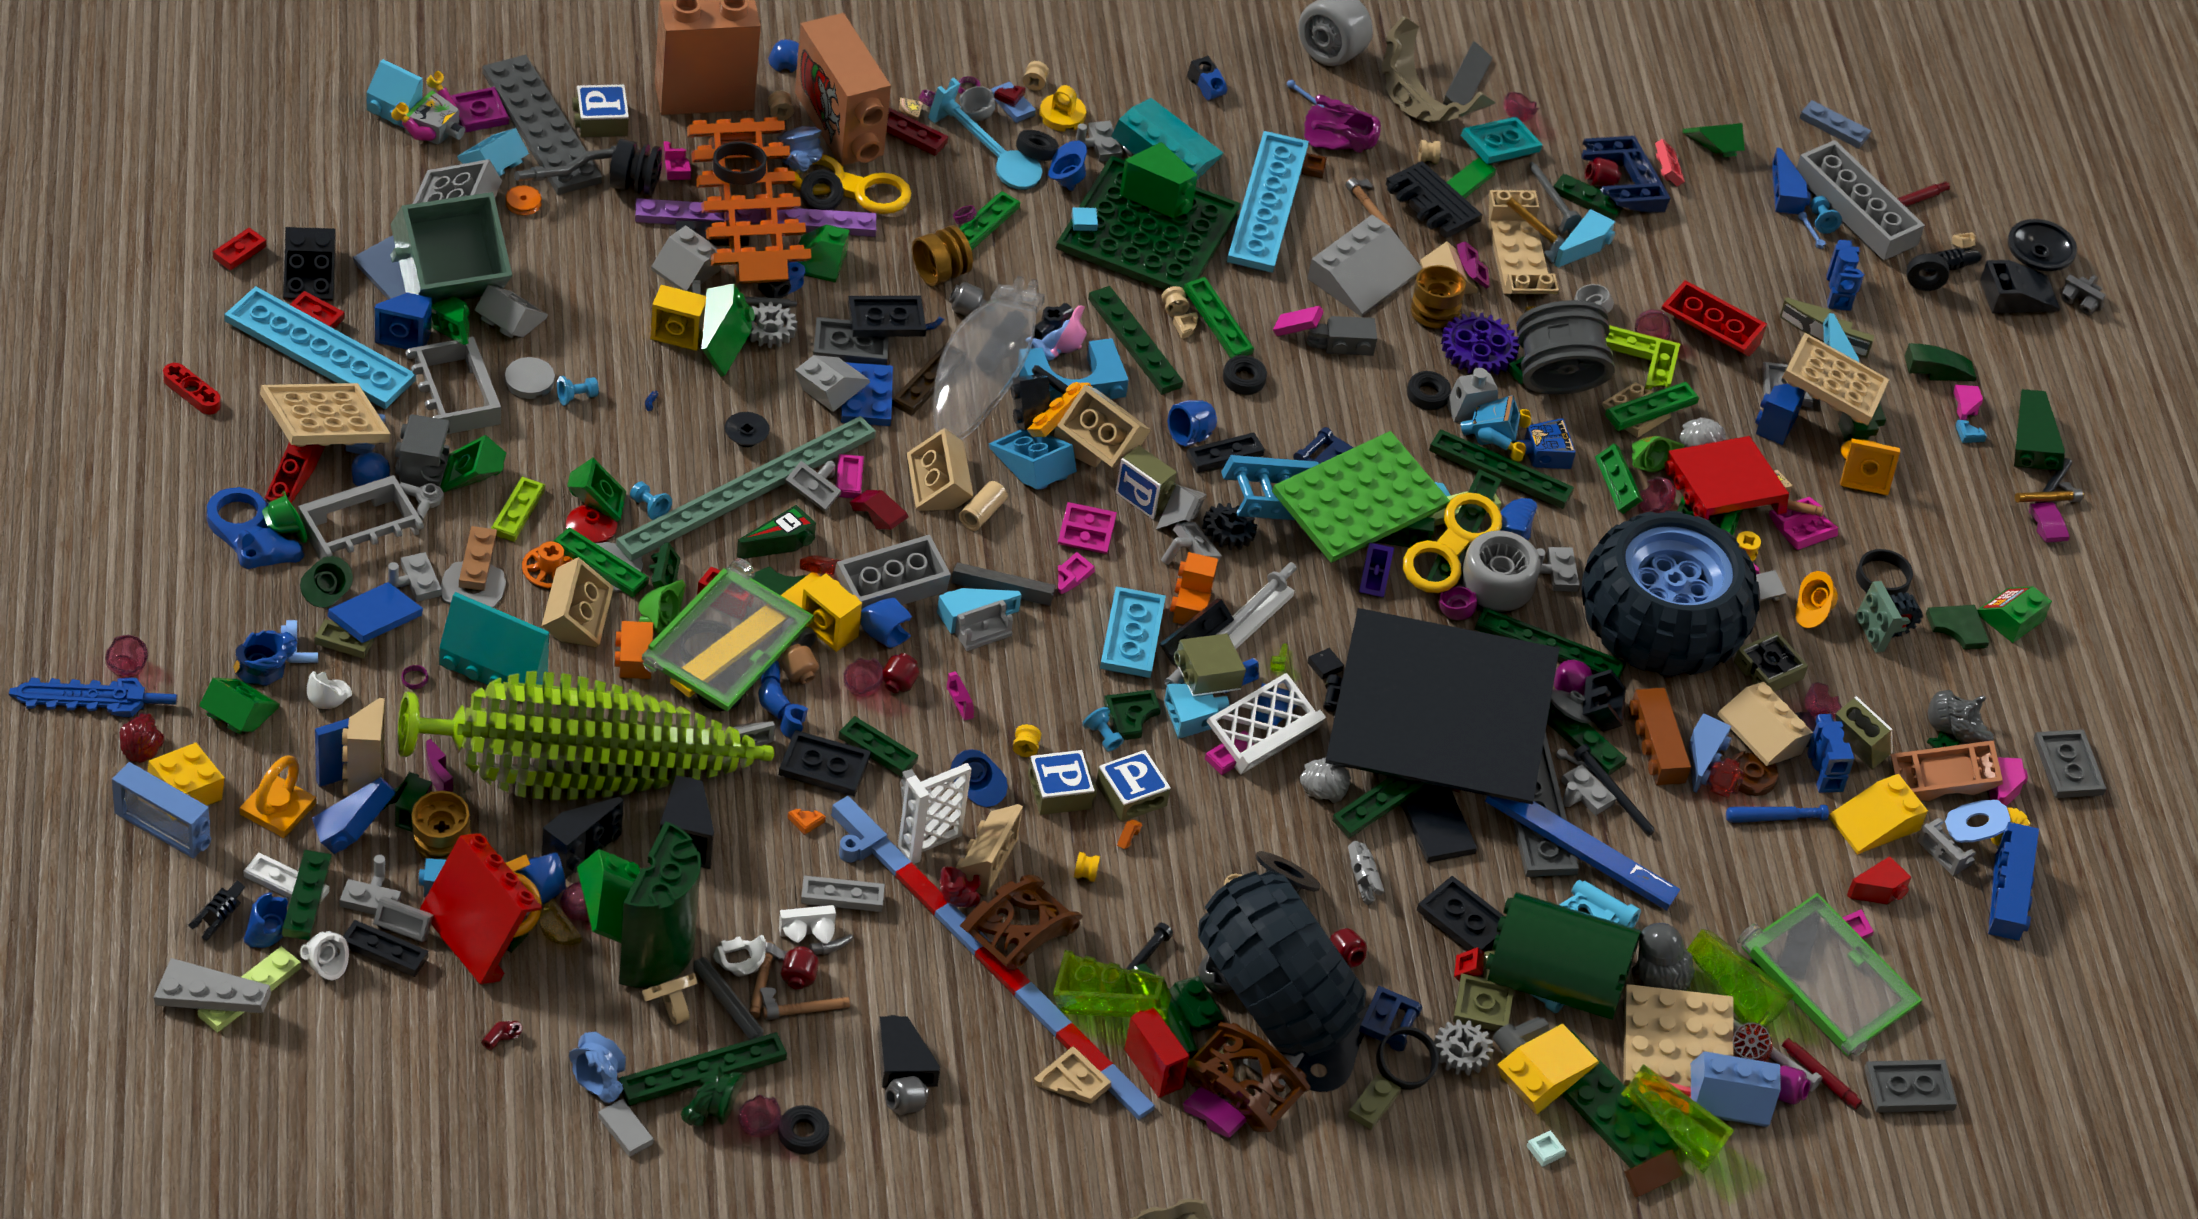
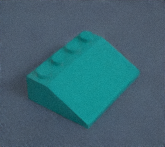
M1152 98L1130 108L1118 120L1111 136L1134 155L1162 142L1198 175L1197 180L1224 154Z
M455 592L451 600L439 647V665L486 685L499 677L503 684V682H508L509 675L517 673L519 674V683H525L526 672L537 671L536 684L543 685L544 672H548L549 631Z

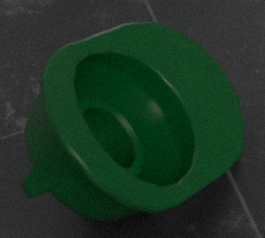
M324 557L302 576L300 581L301 593L311 605L319 608L329 607L339 600L351 587L353 581L352 570L348 563L339 557Z

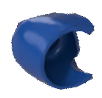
M896 598L877 601L861 610L860 624L862 629L881 644L892 648L902 644L911 637V634L906 632L900 624L910 621L912 616Z
M557 852L542 857L528 859L530 865L516 872L524 875L535 884L541 896L542 906L566 889L565 875Z

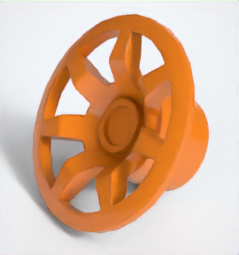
M549 541L534 548L525 555L522 561V571L525 577L534 585L551 588L552 583L542 582L547 574H551L553 581L556 568L573 559L569 556L564 557L562 545ZM531 557L537 561L535 564L527 565ZM539 569L541 570L536 579L533 578L528 572H536Z

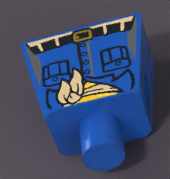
M1563 418L1530 425L1527 427L1524 440L1514 441V443L1522 442L1525 444V454H1528L1531 465L1535 468H1572L1576 451Z

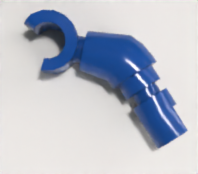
M775 661L761 676V687L758 690L759 702L763 709L778 719L782 718L781 732L784 736L792 739L795 730L802 732V723L806 719L808 708L798 704H791L785 697L783 689L780 687V663Z

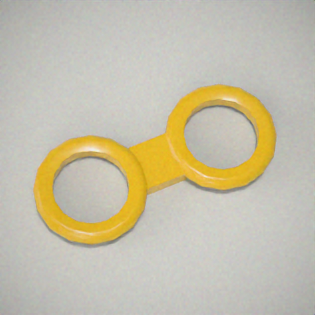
M822 154V158L812 164L824 165L830 168L842 182L843 196L856 199L865 210L872 213H895L902 210L910 202L912 193L909 185L901 177L894 174L882 172L870 174L866 177L844 172L842 165L836 159ZM795 172V182L792 185L800 191L803 180L799 177L798 172ZM885 183L895 186L901 192V196L896 201L883 204L870 200L865 195V191L874 184ZM816 184L813 187L814 195H823L831 192V189L826 184Z
M1477 493L1459 494L1450 500L1444 510V522L1448 528L1437 542L1423 541L1414 544L1407 550L1403 558V571L1406 578L1416 588L1425 592L1441 593L1450 590L1458 583L1461 577V562L1458 557L1479 535L1490 531H1500L1502 528V515L1498 506L1492 500ZM1465 504L1478 505L1489 513L1492 525L1485 532L1470 533L1457 524L1455 510ZM1425 552L1437 553L1448 561L1451 567V574L1443 581H1428L1416 572L1413 566L1414 558Z

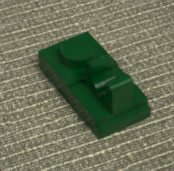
M667 542L660 546L658 553L651 555V559L655 564L649 565V569L653 573L651 580L655 589L677 580L681 558L670 543Z

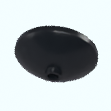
M2027 219L2020 221L2012 227L2008 235V247L2011 253L2022 264L2038 271L2051 272L2065 269L2073 263L2077 254V244L2072 235L2063 227L2047 220Z

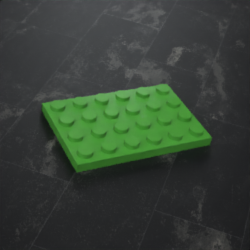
M1391 431L1275 484L1272 489L1273 494L1331 563L1369 545V542L1374 543L1446 508L1450 502L1447 496Z

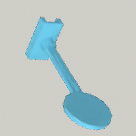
M955 78L950 80L947 90L939 86L928 118L935 124L947 115L954 116L998 157L995 169L997 176L1004 184L1018 190L1035 187L1042 175L1041 164L1038 160L1022 154L1019 150L1006 151L960 109L961 106L955 102L960 83Z

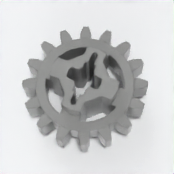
M769 302L768 306L759 303V308L752 306L755 320L752 321L751 333L749 335L751 336V342L758 340L759 346L767 343L768 348H771L772 344L781 347L782 341L787 344L790 343V338L795 337V331L797 330L796 315L790 314V308L783 310L782 304L779 303L777 306H773L772 302Z
M1460 1019L1456 1021L1454 1026L1447 1022L1445 1028H1439L1434 1040L1439 1054V1063L1446 1062L1445 1069L1449 1070L1453 1067L1458 1075L1461 1070H1465L1467 1075H1470L1472 1069L1480 1073L1482 1066H1488L1493 1054V1040H1487L1489 1032L1481 1033V1025H1477L1474 1028L1469 1020L1466 1025H1462Z

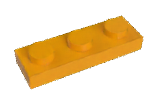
M1078 382L1070 384L1066 388V393L1053 400L1049 405L1050 408L1045 413H1041L1033 419V424L1027 429L1032 437H1046L1057 427L1083 386L1092 387L1091 384Z

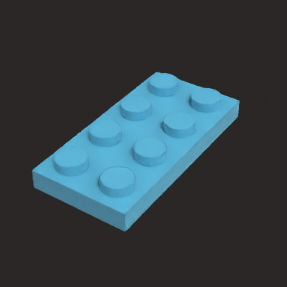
M1116 586L1100 669L1151 678L1165 595Z

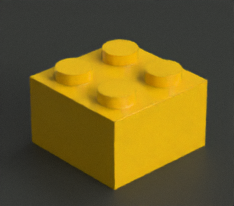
M661 285L652 304L650 339L698 351L703 338L706 296Z
M826 573L803 589L802 608L814 615V621L808 627L817 633L819 639L837 652L859 636L862 602L857 596L852 595L837 580H833Z
M197 743L148 761V773L206 806L222 800L225 777Z

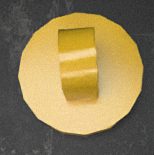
M1062 85L1053 95H1049L1042 100L1039 115L1043 118V123L1047 127L1065 132L1066 128L1074 127L1073 130H1076L1079 124L1084 123L1086 108L1083 102L1077 98L1073 88Z

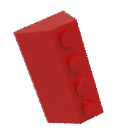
M1686 280L1682 282L1661 307L1663 311L1749 357L1761 344L1767 323Z

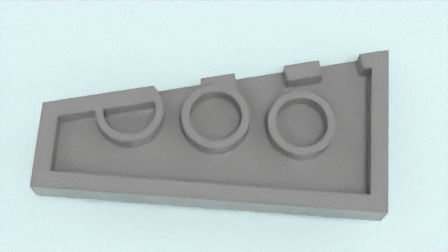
M171 958L153 998L156 1006L263 1013L271 996L270 985Z

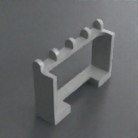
M469 337V344L466 345L453 340L406 350L405 353L408 359L415 358V365L411 368L413 374H423L425 381L418 385L420 392L429 391L432 399L425 402L426 409L437 410L438 415L432 418L449 420L450 432L447 434L501 424V405L474 337ZM465 359L470 373H474L484 398V406L445 413L428 366Z
M394 475L298 506L299 516L306 530L307 538L320 559L332 556L333 552L346 548L348 553L354 552L353 545L370 540L372 545L378 544V537L390 533L400 537L402 536V529L410 527L414 535H418L419 530L424 529L421 518ZM371 500L374 507L394 501L404 517L328 543L325 542L316 527L317 525L327 523L328 513Z

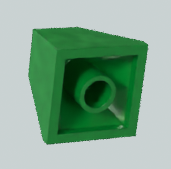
M1743 123L1683 129V134L1713 153H1723V157L1737 156V151H1745Z
M826 224L801 236L798 245H804V249H811V259L798 262L805 267L804 275L836 283L848 251L850 230Z
M487 435L451 452L440 488L444 493L483 481L493 475H498L504 468L506 452Z
M591 458L570 472L567 487L573 496L578 497L584 504L618 522L621 520L627 491L594 458Z

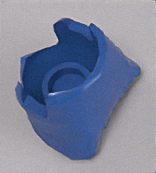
M1521 498L1507 504L1500 511L1502 515V528L1500 531L1512 532L1527 540L1530 539L1537 503L1532 499Z
M273 892L260 896L253 903L247 931L243 938L244 943L254 948H265L274 945L284 937L282 936V929L289 902L286 897H273Z

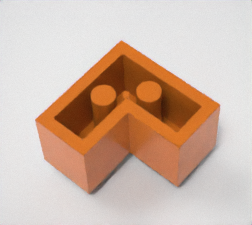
M1188 552L1186 562L1181 561L1178 576L1182 577V579H1177L1175 593L1179 595L1178 597L1173 596L1170 611L1174 612L1173 623L1184 625L1209 605L1218 563L1217 558Z

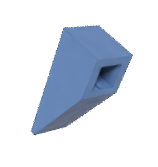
M1704 713L1695 726L1688 745L1693 792L1696 793L1702 784L1707 785L1712 775L1711 767L1717 768L1722 754H1720L1721 750L1726 752L1732 740L1728 736L1731 729L1730 725Z

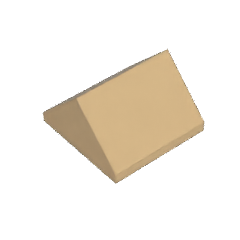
M1447 241L1420 260L1422 269L1431 265H1442L1457 270L1466 282L1464 294L1477 293L1476 283L1465 271L1459 258L1458 250Z

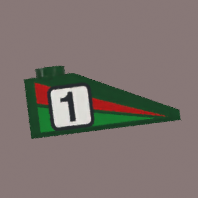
M795 505L738 539L737 557L741 560L797 551L803 546L810 545L815 540L816 522Z

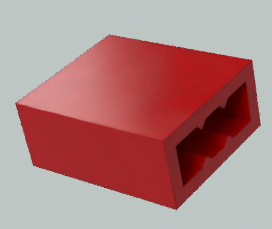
M1154 1007L1146 1011H1138L1130 1018L1124 1050L1158 1098H1161L1183 1087L1189 1055Z

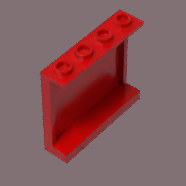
M1750 436L1668 451V458L1664 465L1665 472L1668 476L1670 475L1676 489L1680 490L1685 503L1691 507L1695 517L1699 516L1709 520L1710 515L1769 504L1777 515L1787 513L1789 493Z
M481 833L459 836L419 910L434 915L431 923L433 928L478 983L486 984L501 981L505 973L498 965L526 914L531 911H539L542 909V906L519 880V877L503 861V858L488 843V840Z

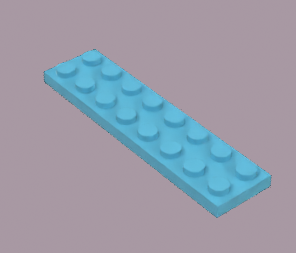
M1267 131L1263 132L1227 262L1274 272L1309 141Z
M256 286L224 314L225 322L338 384L358 383L368 400L384 409L388 408L416 381V375L407 368Z

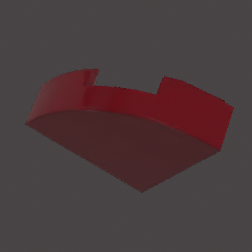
M1014 86V88L1004 89V87H1001L994 92V99L1015 107L1024 96L1026 88Z

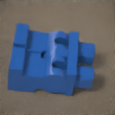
M1832 714L1817 715L1816 727L1810 738L1811 742L1807 751L1808 758H1813V768L1819 771L1820 774L1816 784L1819 793L1844 792L1848 774H1850L1854 762L1850 744L1843 741L1842 721H1834Z

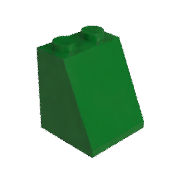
M1160 142L1125 159L1120 195L1175 218L1192 210L1198 175L1166 145Z

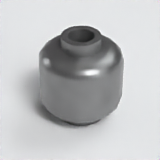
M963 282L960 286L956 284L949 298V303H951V308L954 312L972 318L976 312L982 313L986 300L983 299L984 293L982 289Z
M915 1076L892 1080L885 1091L887 1106L898 1115L921 1111L928 1098L927 1087Z

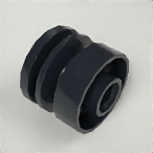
M620 139L610 163V187L627 191L631 182L634 181L635 193H641L644 186V194L652 196L661 175L662 148L654 146L650 154V145L644 144L639 154L637 142Z

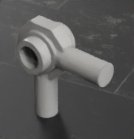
M403 482L400 483L405 494L416 497L419 502L416 512L422 521L429 508L439 506L444 497L442 489L432 483L421 487Z

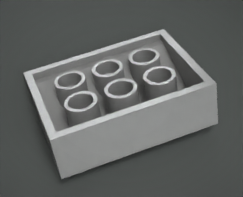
M490 159L427 170L413 204L493 192L495 198L502 179Z
M1371 215L1311 259L1308 280L1363 317L1415 278L1418 272L1422 270V267L1392 228L1374 215Z

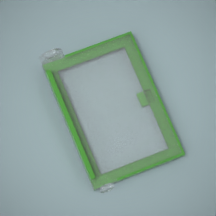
M736 558L726 569L723 568L649 644L648 649L642 654L643 665L650 672H655L658 669L725 711H728L814 621V615L753 579L755 571L751 564L742 558Z
M1818 893L1764 930L1757 923L1752 924L1737 939V942L1745 952L1846 1056H1849L1851 1053L1856 1057L1859 1056L1868 1047L1866 1043L1922 1002V999Z

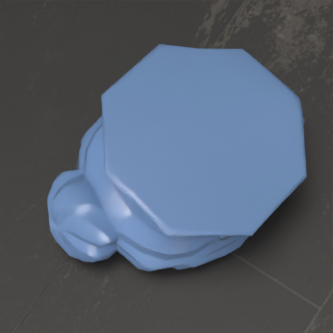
M801 126L777 136L776 138L783 142V146H790V156L787 159H782L784 165H788L795 172L804 173L809 166L819 161L823 154V149L819 145L820 138H818L822 130H819L817 127Z
M598 1032L584 1033L579 1039L578 1048L569 1052V1059L572 1062L576 1081L587 1091L598 1095L603 1102H613L623 1090L622 1084L617 1081V1073L625 1071L626 1057L614 1041L602 1036Z

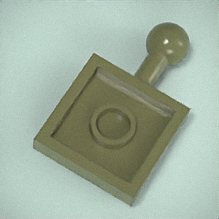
M1487 951L1484 953L1483 978L1461 974L1453 1022L1456 1023L1460 1019L1461 1023L1466 1025L1469 1020L1473 1027L1481 1025L1482 1029L1497 1032L1501 1027L1509 1024L1514 989L1487 981L1490 970L1485 969L1489 954L1495 953V951Z

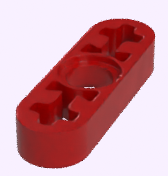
M169 363L163 368L164 383L201 413L211 415L220 410V394L180 363ZM188 386L198 387L196 391H187L185 388Z

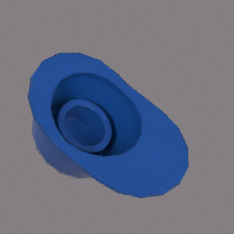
M1071 141L1062 145L1052 158L1048 172L1050 179L1056 180L1059 185L1073 191L1076 184L1081 182L1086 176L1084 163L1087 154L1086 145L1081 141Z
M964 750L956 755L950 770L966 763L971 767L968 797L977 805L984 807L995 806L1000 803L1006 796L1008 789L1007 778L1002 770L986 754L979 750Z

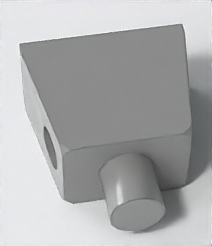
M1476 368L1473 375L1457 378L1446 404L1454 422L1473 419L1475 407L1498 400V388L1491 374L1484 368Z

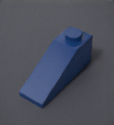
M1777 148L1772 162L1775 212L1799 214L1804 212L1805 206H1809L1811 193L1807 192V182L1782 148Z
M380 777L312 817L320 843L333 854H336L356 842L396 793L394 788Z

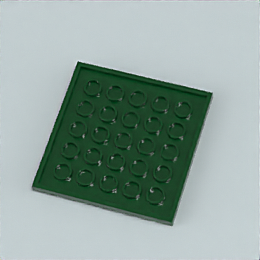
M1111 156L1078 207L1096 208L1097 231L1073 230L1071 219L1058 239L1056 249L1163 290L1174 286L1183 288L1186 283L1199 279L1239 213L1241 203L1196 187L1192 210L1175 218L1169 217L1120 195L1125 160Z

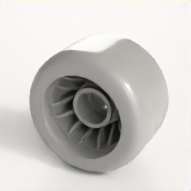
M1316 0L1303 10L1299 18L1298 31L1302 45L1313 59L1323 65L1339 66L1361 54L1369 46L1373 35V24L1368 10L1360 0Z
M1508 531L1483 533L1476 537L1467 549L1461 571L1462 587L1475 592L1477 605L1483 608L1486 607L1497 612L1519 609L1531 599L1535 591L1541 566L1539 554L1527 539L1518 534Z

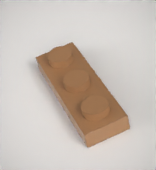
M471 526L459 578L460 588L485 591L497 537V529Z

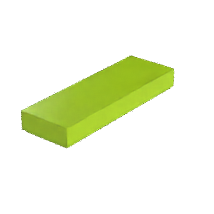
M521 477L491 529H497L498 537L515 542L545 491V484Z

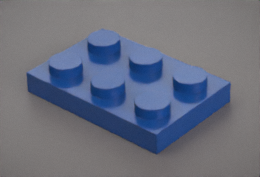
M846 362L867 377L870 383L842 405L841 423H847L861 416L869 425L891 426L893 366Z

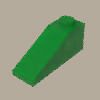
M454 296L433 303L432 328L463 345L469 344V308L467 304Z

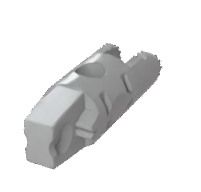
M1353 841L1348 846L1351 859L1350 864L1363 902L1366 905H1370L1375 900L1373 891L1378 895H1382L1385 890L1370 850L1367 849L1366 844Z

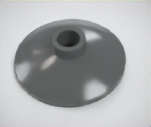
M1552 690L1551 703L1559 711L1581 723L1588 724L1593 721L1590 717L1583 715V701L1585 698L1576 691L1569 693L1563 690Z

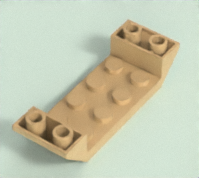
M1490 190L1489 230L1503 293L1558 294L1559 289L1555 274H1548L1539 232L1506 204L1507 200L1512 196L1515 201L1519 202L1537 218L1539 203L1536 191Z

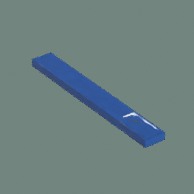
M1487 796L1485 800L1488 804L1666 911L1680 891L1678 887L1534 801L1532 805Z

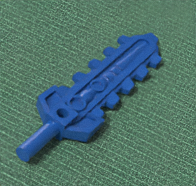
M31 677L29 682L9 690V696L15 697L19 702L26 704L27 709L35 708L37 704L46 705L47 710L55 709L57 705H63L67 707V711L75 710L77 706H86L87 711H96L97 707H107L108 712H111L112 715L133 717L140 709H144L145 703L177 705V694L145 693V687L141 685L137 678H119L117 681H112L110 685H101L100 681L92 680L89 685L81 684L80 680L72 679L69 684L60 683V679L54 678L49 683H40L39 678Z

